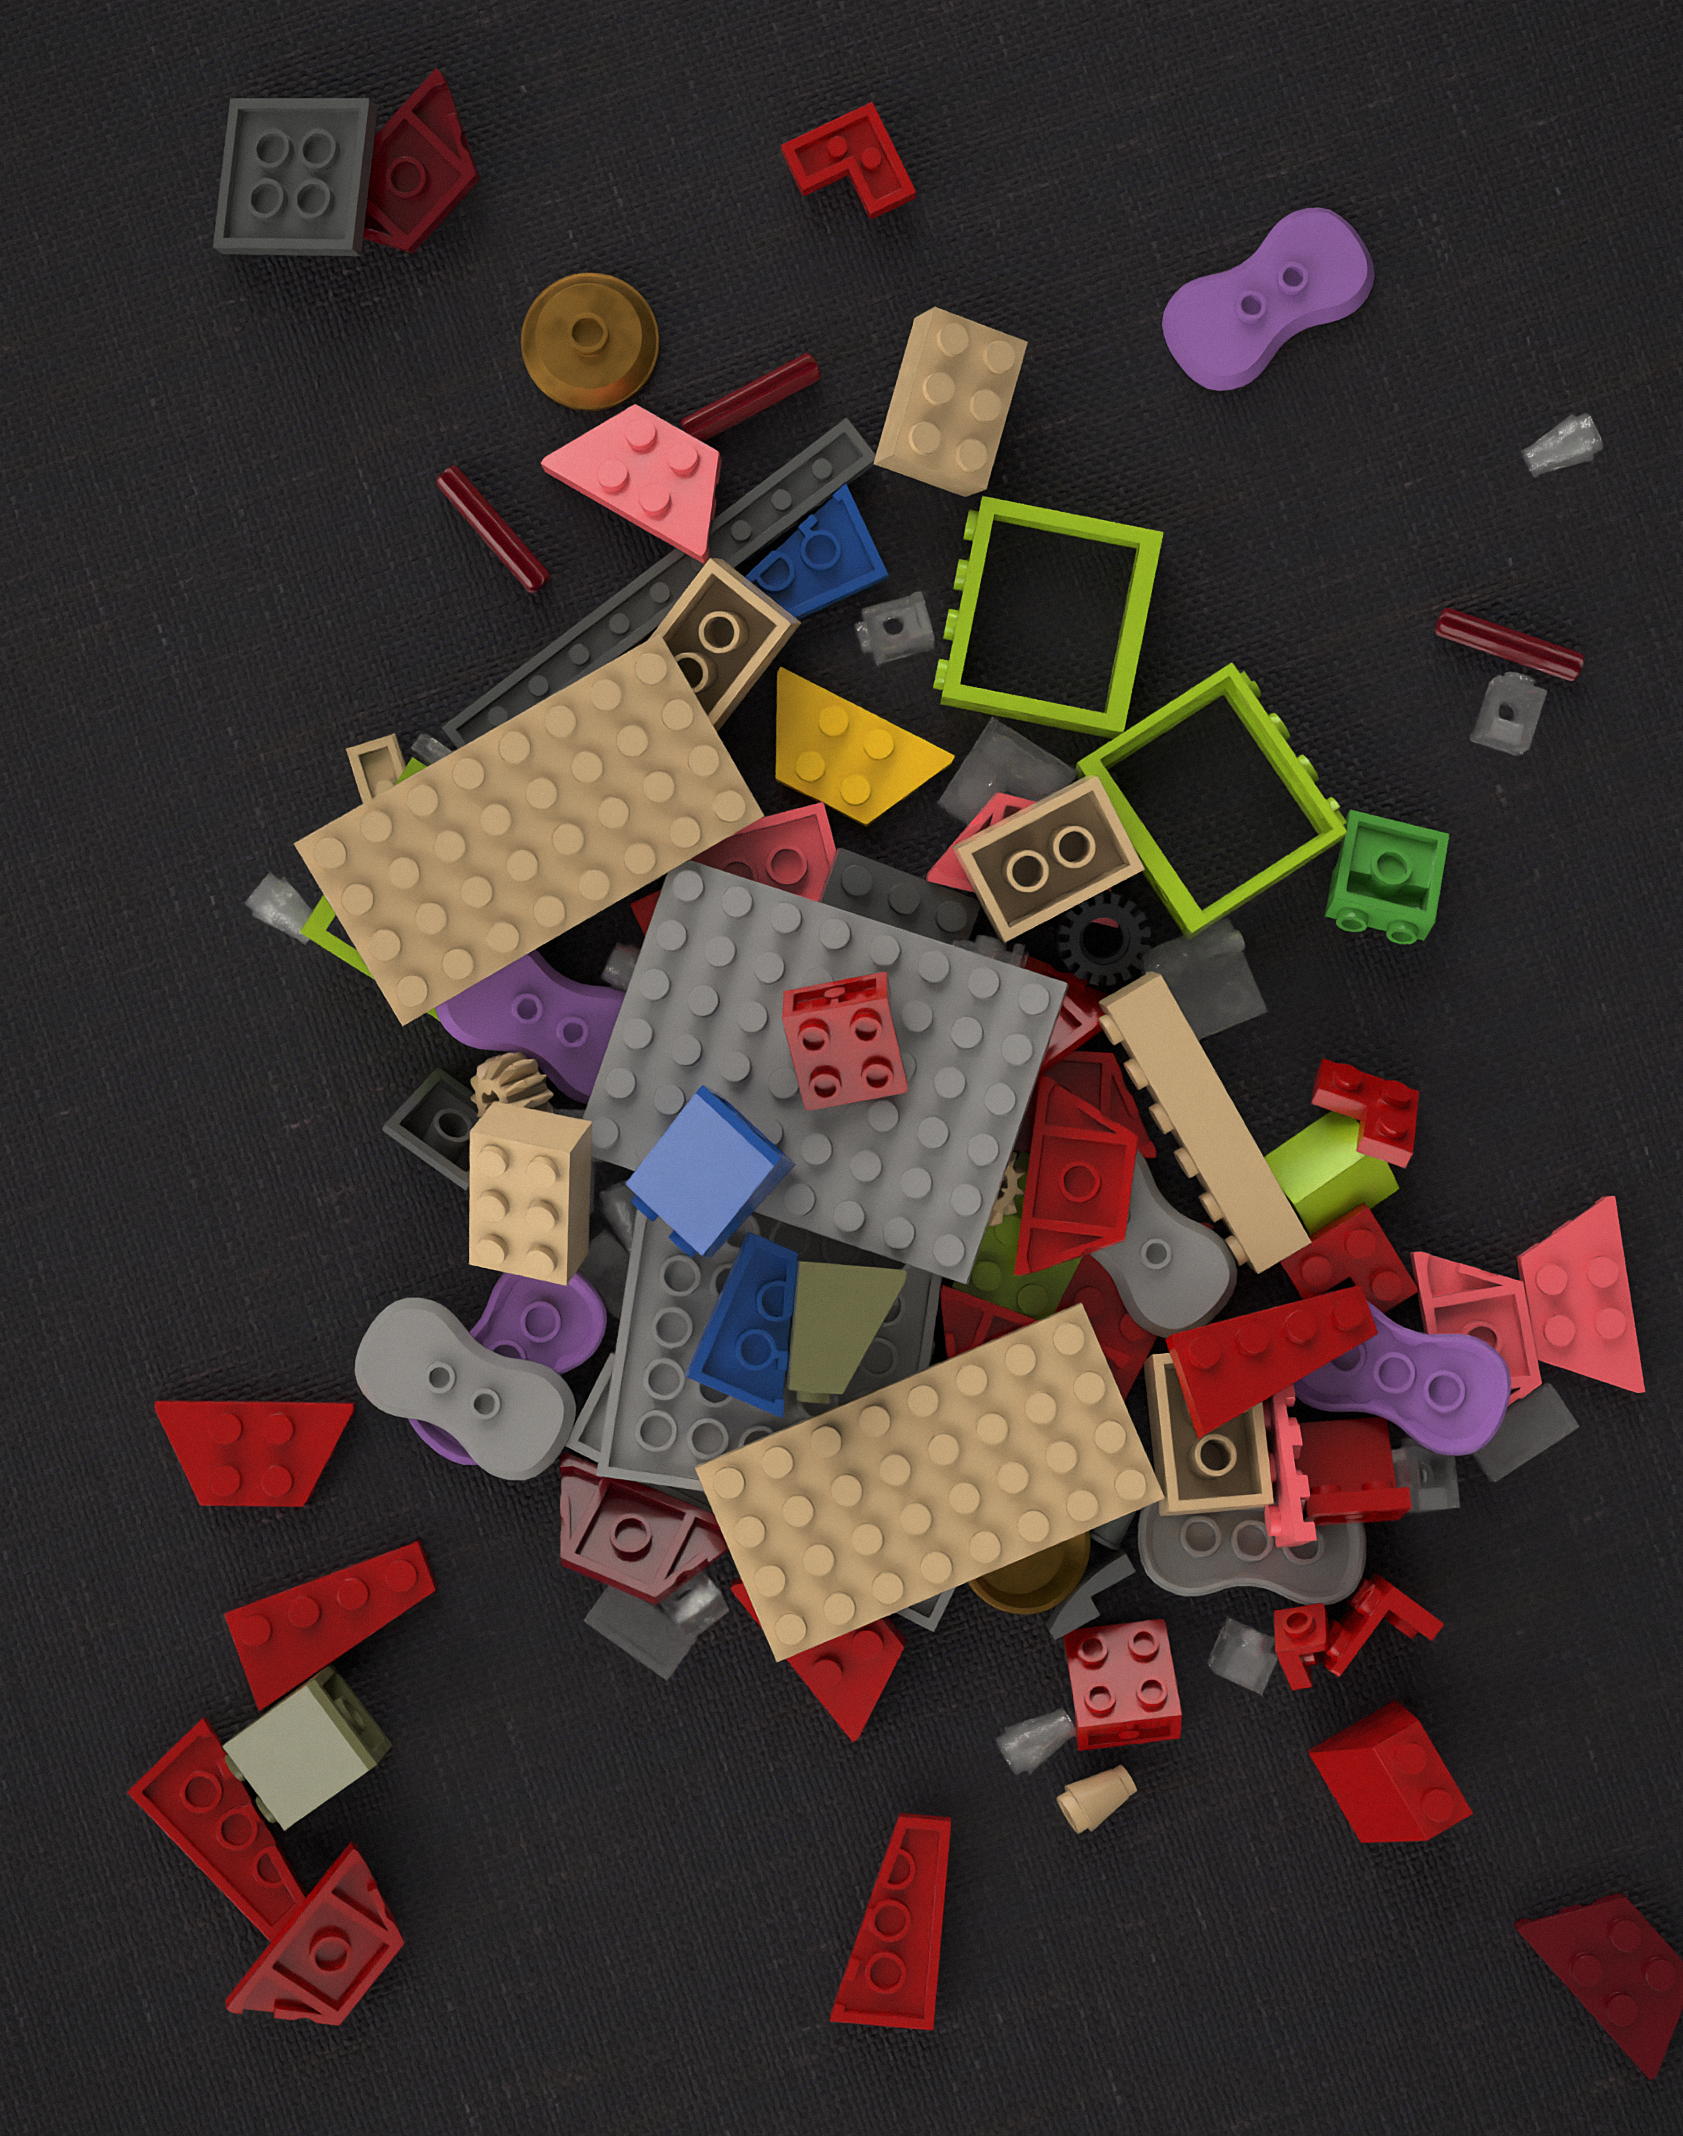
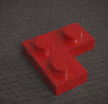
M873 102L781 145V153L803 197L849 175L870 220L916 199V190Z
M1323 1058L1315 1074L1311 1104L1360 1120L1356 1152L1406 1168L1414 1149L1419 1091L1408 1088L1398 1081L1385 1080L1361 1072L1349 1064H1338Z
M1364 1202L1308 1236L1312 1243L1279 1261L1303 1300L1319 1296L1348 1277L1354 1286L1362 1285L1366 1300L1382 1313L1419 1292V1289L1371 1210Z

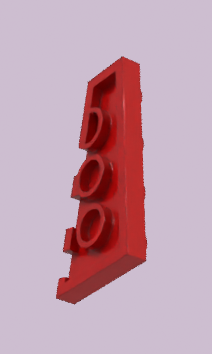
M1357 1285L1171 1334L1165 1340L1197 1437L1200 1439L1317 1369L1322 1368L1378 1334L1362 1285Z
M421 1540L230 1610L224 1614L259 1711L438 1589Z
M205 1716L127 1793L262 1934L272 1942L308 1894L246 1785L238 1780L228 1768L225 1762L227 1752L222 1747L221 1741Z
M909 1813L898 1814L837 1992L829 2021L933 2030L951 1830L950 1817Z

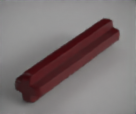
M805 353L683 418L680 422L681 429L685 433L704 442L818 381L821 377L819 366L810 353Z
M453 465L442 472L436 479L438 488L527 591L533 594L544 587L550 580L548 571L462 471Z
M1452 608L1442 610L1435 626V633L1440 637L1568 681L1577 679L1583 667L1584 655L1582 653Z

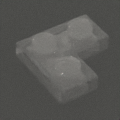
M992 717L939 799L937 806L969 825L996 792L1004 794L1008 790L1020 798L1038 802L1069 786L1078 771Z

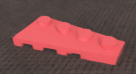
M1292 1384L1262 1402L1274 1500L1272 1505L1265 1506V1525L1268 1536H1275L1276 1548L1295 1547L1317 1540L1314 1522H1304L1302 1512L1305 1510L1306 1500L1310 1498L1307 1475H1303L1300 1469L1296 1470L1294 1459H1299L1303 1444L1300 1425H1298L1297 1419L1295 1417H1288L1287 1407H1293L1295 1404V1391Z

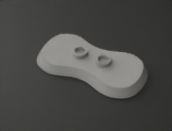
M1137 1149L1126 1241L1089 1255L1095 1258L1110 1274L1125 1309L1135 1323L1153 1335L1168 1338L1171 1334L1205 1326L1224 1308L1237 1284V1267L1232 1252L1217 1233L1182 1215L1165 1200L1155 1184L1145 1158Z
M404 1298L393 1302L375 1318L358 1348L354 1370L357 1384L365 1397L374 1406L394 1416L426 1421L444 1429L458 1440L482 1469L491 1475L507 1480H526L536 1477L555 1461L569 1439L576 1416V1403L574 1394L566 1381L552 1368L543 1364L502 1356L484 1347L473 1338L459 1319L440 1303L424 1298Z
M1157 1501L1145 1506L1140 1513L1138 1548L1141 1562L1147 1575L1154 1583L1177 1595L1201 1596L1235 1586H1253L1268 1589L1305 1605L1317 1603L1330 1605L1347 1598L1357 1588L1365 1568L1366 1533L1363 1523L1316 1526V1541L1295 1547L1276 1548L1275 1536H1268L1266 1531L1265 1507L1160 1516L1159 1503Z

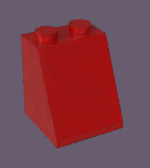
M1396 1699L1307 1751L1361 1843L1428 1841L1473 1814L1420 1721Z

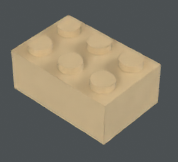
M933 307L914 318L873 464L964 497L987 489L1028 342L937 307Z
M710 558L649 639L661 634L713 727L718 732L800 626L801 622L723 559Z
M1088 775L952 846L997 937L1004 942L1145 870L1100 779L1094 775Z
M493 1101L470 1131V1265L560 1285H568L589 1251L591 1121Z
M1170 1353L1153 1354L1144 1361V1373L1155 1475L1165 1497L1158 1501L1160 1516L1254 1509L1273 1504L1262 1402L1198 1439Z

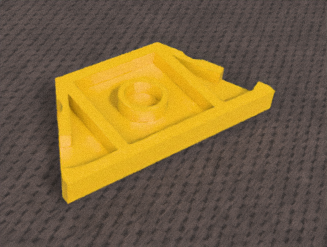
M780 666L777 672V782L818 803L824 802V806L867 827L899 801H903L918 790L921 785L940 771H944L951 766L955 755Z

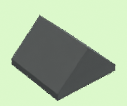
M437 1067L384 1124L382 1130L465 1191H470V1131L480 1119L477 1118L479 1111L477 1104L470 1099L475 1093Z

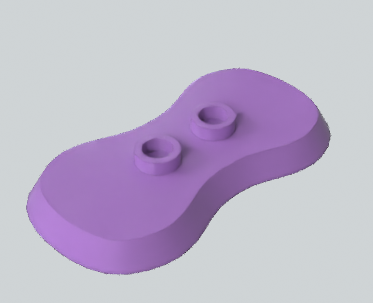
M1319 207L1295 211L1285 216L1272 228L1261 246L1246 261L1231 270L1197 278L1176 291L1163 313L1162 328L1165 341L1179 366L1201 386L1216 391L1233 390L1243 387L1256 379L1264 371L1279 348L1295 334L1306 328L1337 321L1354 313L1367 299L1373 287L1375 276L1373 261L1365 243L1356 230L1340 215Z
M535 949L435 1008L444 1028L461 1043L485 1050L511 1053L521 1051L527 1057V1060L536 1059L538 1067L565 1095L575 1101L588 1104L626 992L612 987L593 986L573 981L557 972Z
M576 1271L567 1286L504 1272L492 1290L482 1317L469 1333L476 1341L497 1354L510 1358L534 1361L552 1368L561 1375L581 1365L599 1347L607 1324L606 1309L596 1289L578 1271ZM408 1418L417 1434L437 1453L462 1465H478L450 1433L432 1423Z
M1335 1291L1324 1292V1293H1322V1294H1320V1295L1327 1294V1293H1331V1292H1335ZM1369 1301L1367 1303L1378 1334L1293 1384L1295 1396L1313 1408L1330 1412L1355 1411L1378 1415L1395 1423L1425 1448L1439 1454L1454 1456L1476 1452L1493 1438L1505 1416L1511 1391L1510 1371L1505 1360L1496 1349L1485 1341L1464 1334H1425L1404 1328L1385 1316Z

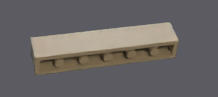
M1150 971L1099 1001L1098 1003L1105 1014L1098 1018L1103 1031L1113 1045L1119 1042L1123 1045L1130 1060L1123 1063L1129 1077L1138 1090L1146 1086L1155 1102L1154 1105L1149 1107L1154 1121L1163 1134L1171 1131L1180 1146L1178 1150L1174 1151V1155L1187 1177L1190 1179L1196 1175L1205 1192L1199 1195V1199L1212 1221L1215 1223L1221 1219L1230 1236L1225 1238L1224 1241L1232 1252L1237 1265L1241 1266L1246 1263L1247 1266L1259 1274L1312 1243L1162 975Z

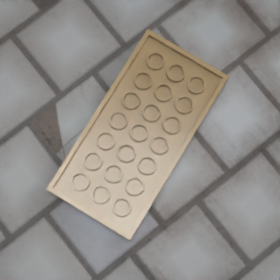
M658 634L297 841L294 845L400 1023L404 1026L764 817V814L661 634Z
M1082 1303L695 1467L776 1662L787 1659L1165 1498Z

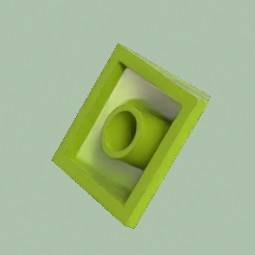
M1332 1110L1264 1156L1308 1236L1363 1202L1371 1209L1400 1189L1388 1162L1356 1152L1359 1123L1356 1119Z

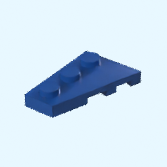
M845 483L832 495V498L814 515L811 514L798 527L795 533L775 551L768 554L745 578L799 620L888 579V572Z
M747 1231L685 1376L783 1418V1390L785 1371H787L789 1351H787L790 1317L793 1314L798 1260L797 1252Z

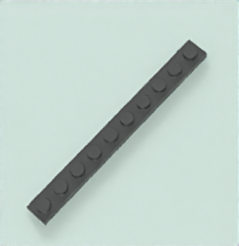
M845 418L712 520L708 542L710 548L709 559H723L735 570H738L832 498V495L845 483L849 485L875 465L873 463L876 454L851 422ZM675 548L454 717L442 729L459 749L634 649L654 633L705 564Z

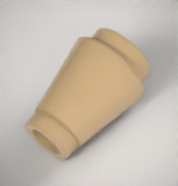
M1120 1764L1114 1769H1109L1066 1785V1792L1056 1797L1067 1821L1074 1831L1079 1834L1087 1828L1091 1832L1095 1830L1130 1795L1137 1792V1788L1127 1770Z

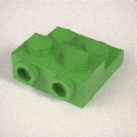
M1350 810L1345 819L1347 823L1344 824L1347 834L1341 841L1338 862L1332 872L1325 916L1337 919V926L1345 931L1361 932L1370 927L1387 931L1386 937L1398 944H1412L1417 939L1424 941L1436 920L1449 834Z

